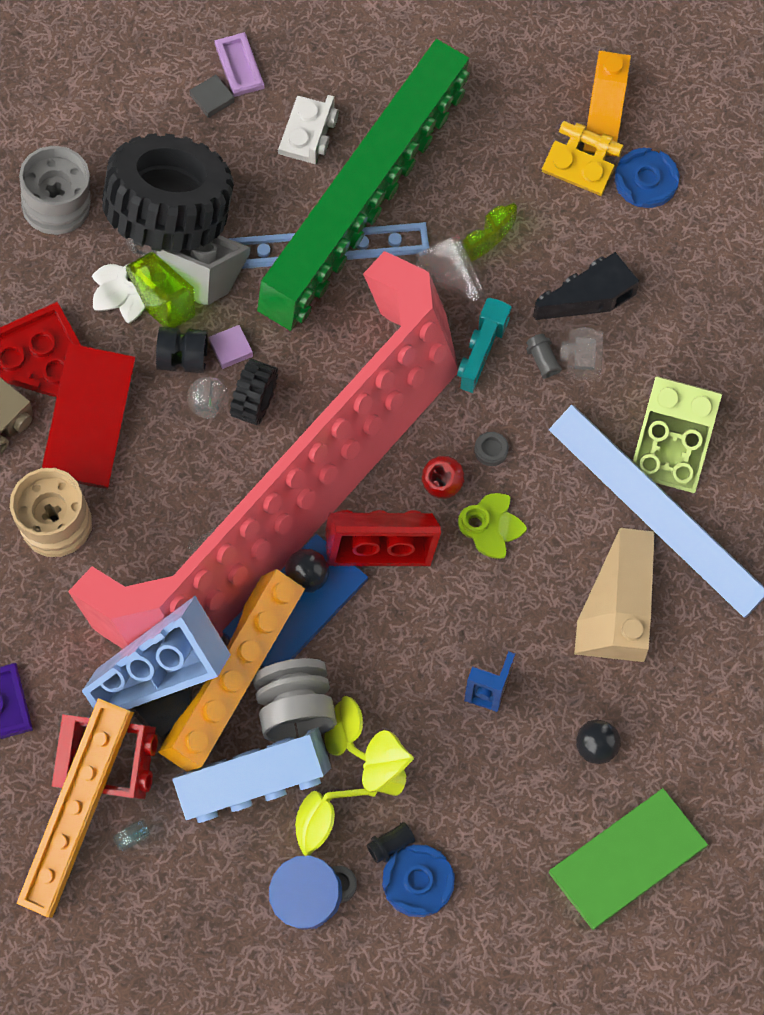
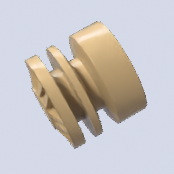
M40 468L26 474L17 482L11 493V514L24 541L34 552L46 557H63L75 552L86 542L92 530V515L78 482L69 473L57 468ZM53 515L58 518L55 522L50 519Z

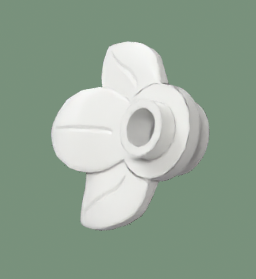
M129 263L122 267L116 264H108L99 268L92 275L94 281L100 285L93 297V308L95 311H108L119 308L125 321L131 323L145 310L147 305L145 291L150 285L151 276L144 265ZM132 274L139 275L138 280L135 282H129L128 278Z

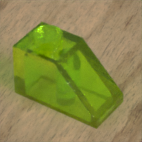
M153 251L126 266V271L147 312L163 327L175 328L195 316L194 287Z

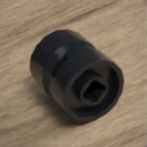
M160 326L156 345V369L176 371L179 367H183L185 372L204 374L206 367L204 356H207L208 331L188 329L185 333H181L179 328Z

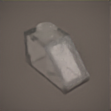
M458 234L416 254L419 259L416 261V265L430 273L436 287L474 301L486 294Z

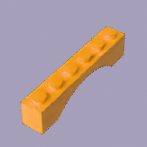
M278 569L261 576L244 605L237 628L227 646L231 655L218 677L205 682L190 705L175 722L159 749V754L186 772L203 766L305 588Z

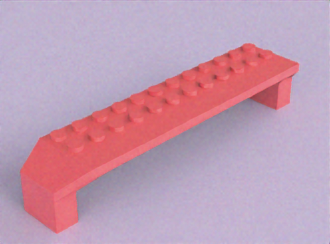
M384 251L363 273L380 314L401 327L173 576L125 587L91 566L68 592L95 631L124 649L177 608L196 596L219 636H223L222 631L243 610L246 601L261 576L275 569L281 571L285 567L292 554L299 551L328 519L329 512L333 513L457 375L459 368L447 315L428 271Z

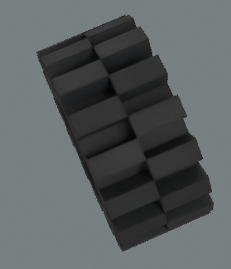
M249 359L245 364L244 370L241 371L240 380L237 381L236 390L233 392L232 397L234 398L230 405L231 417L256 426L262 422V417L265 416L270 400L274 396L273 391L276 388V380L278 379L277 367Z

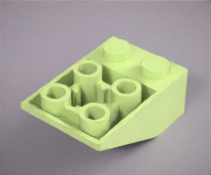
M656 376L633 462L655 483L695 493L722 393Z

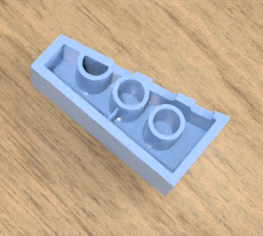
M194 596L98 667L82 692L93 709L99 698L128 710L218 677L231 654L197 597Z
M319 727L306 731L307 734L296 739L294 737H287L267 745L265 749H252L233 756L231 760L223 759L201 768L178 774L172 780L185 819L189 820L196 817L198 823L218 817L217 810L229 806L231 811L235 812L252 806L251 799L265 796L266 801H270L286 795V788L299 784L300 790H304L321 784L320 777H323L331 769V765Z

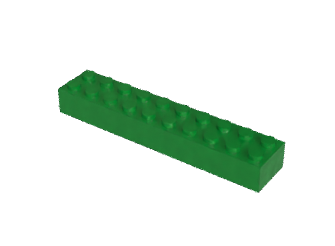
M435 39L261 280L257 308L259 313L289 331H292L297 322L304 323L311 312L312 306L310 304L314 298L320 299L324 295L330 284L328 279L333 272L338 274L346 263V252L350 248L356 249L365 234L362 231L368 223L371 225L375 223L382 210L380 205L385 199L388 201L392 199L399 187L397 181L402 175L405 177L409 175L415 165L416 160L414 157L419 151L424 153L433 138L430 134L435 127L440 130L449 116L447 110L451 104L457 106L462 100L466 91L463 86L470 75L467 71L469 57L442 41Z

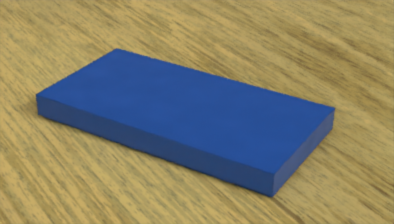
M315 534L302 549H313L321 553L327 561L326 541ZM329 566V576L326 583L315 592L302 593L260 667L264 668L277 662L294 659L368 581V576L356 566ZM285 567L281 570L283 574H285ZM243 610L222 631L227 639L231 640Z

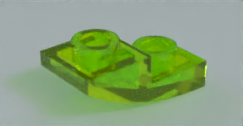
M515 203L505 207L497 206L485 216L484 230L478 229L466 236L462 244V255L468 264L489 252L511 230L516 221L517 206Z

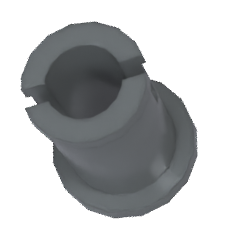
M538 334L526 342L528 346L526 351L528 354H532L542 378L545 379L560 373L562 368L550 347L551 339L546 338L545 334Z

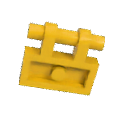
M563 121L559 133L570 137L567 145L556 140L554 141L542 167V172L602 196L615 169L614 164L604 159L607 153L619 157L624 145L613 141V137L607 134L600 136L588 131L586 126L580 123L573 125ZM580 142L597 148L594 156L578 150Z

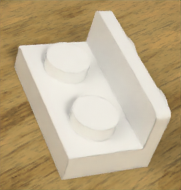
M328 95L325 103L297 96L278 148V154L316 164L319 154L325 155L329 144V136H326L328 127H335L339 109L334 108V96Z

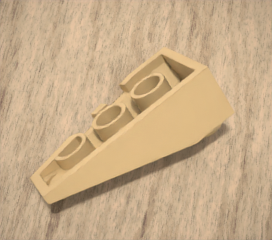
M619 529L577 620L575 655L638 662L645 661L649 650L654 531Z

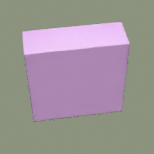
M240 325L209 337V343L222 369L253 357L251 347Z

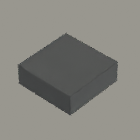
M217 75L189 90L190 96L207 118L235 102L234 96Z

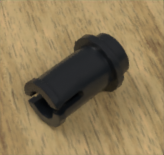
M402 822L399 826L379 838L373 836L371 842L367 844V849L376 863L381 861L386 863L389 861V856L414 843L415 838L408 825Z

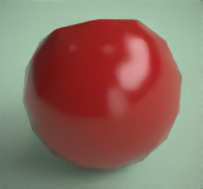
M450 456L432 458L422 471L424 489L431 496L438 499H447L456 495L464 483L462 465ZM436 477L446 483V485L443 486L442 483L436 481Z

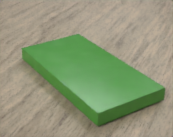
M662 788L550 869L549 874L594 931L707 848L708 844L664 788Z

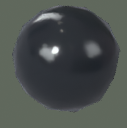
M301 549L292 554L285 566V575L305 588L303 593H312L322 588L329 576V565L321 553L313 549Z
M599 719L585 723L579 729L576 736V747L580 756L587 762L597 765L610 762L618 754L621 746V739L617 729L608 722Z

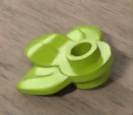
M501 493L486 495L478 505L464 508L458 518V527L462 534L472 538L476 549L490 558H505V542L513 541L527 531L526 525L519 518L507 512L510 504L509 495ZM478 518L482 524L479 527H472L469 524V520Z

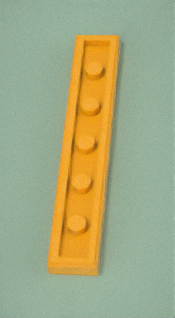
M97 699L16 904L48 918H53L134 712L106 700Z

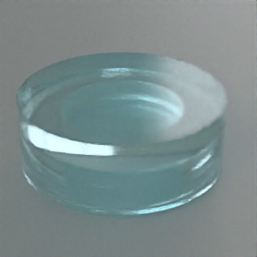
M140 820L113 837V841L119 851H125L147 838L150 834V829L144 820Z

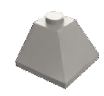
M219 235L211 243L204 247L200 245L196 250L187 251V249H181L178 253H170V250L161 249V252L157 251V255L182 295L194 299L199 304L209 305L229 293L250 255L251 247Z

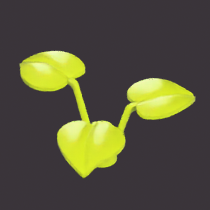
M348 696L342 697V700L334 708L337 724L333 729L325 733V747L330 754L335 756L342 755L348 749L350 753L365 761L362 775L364 789L327 792L324 796L318 791H312L306 796L299 807L295 823L297 841L305 856H311L312 852L325 842L333 828L335 813L334 807L330 803L332 799L362 795L375 797L377 791L398 796L406 784L404 769L414 760V757L403 747L397 736L386 730L378 732L372 738L366 753L357 749L353 742L361 735L363 717L358 704Z

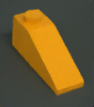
M599 51L586 130L600 136L607 134L613 137V141L617 142L631 55ZM584 143L583 152L595 154L597 148ZM607 153V156H614V157H615V155H612V154H610V153Z

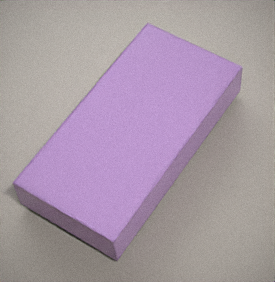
M245 32L214 40L234 97L264 89V83Z

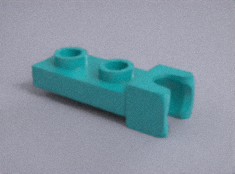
M494 298L486 299L479 317L478 330H474L468 348L473 350L469 359L463 357L457 372V376L461 378L460 389L470 393L474 392L496 336L502 338L510 320L508 316L512 308L511 305Z

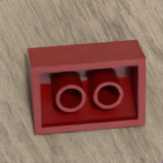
M340 510L335 513L329 512L325 528L327 563L329 566H431L441 535V527L433 513H422L415 510L405 513H388L383 510H376L370 513H353L350 510Z

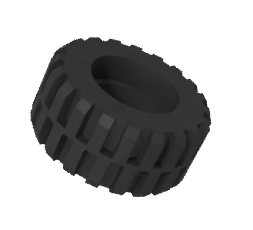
M157 133L147 134L145 138L138 136L132 138L129 143H123L109 158L102 197V208L114 229L118 228L119 234L125 239H133L134 244L141 247L147 245L151 247V250L160 252L161 249L170 250V253H178L181 249L192 251L199 248L200 245L204 247L211 243L223 232L224 226L227 223L234 180L226 162H223L222 157L216 151L211 152L207 145L203 143L197 144L193 142V139L185 136L183 138L175 137V134L165 133V136H157Z

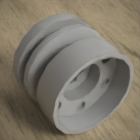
M48 146L39 148L29 154L22 163L19 174L21 207L24 218L33 228L43 233L59 235L72 232L80 227L89 215L91 204L89 190L90 173L87 163L77 152L67 147Z
M311 658L290 659L271 664L257 671L253 678V684L257 690L255 695L258 704L264 705L259 712V717L265 739L273 742L287 737H294L296 739L294 723L297 724L299 737L307 734L306 731L319 727L321 734L335 727L337 720L333 700L331 697L324 695L330 689L329 681L326 678L328 674L325 662Z

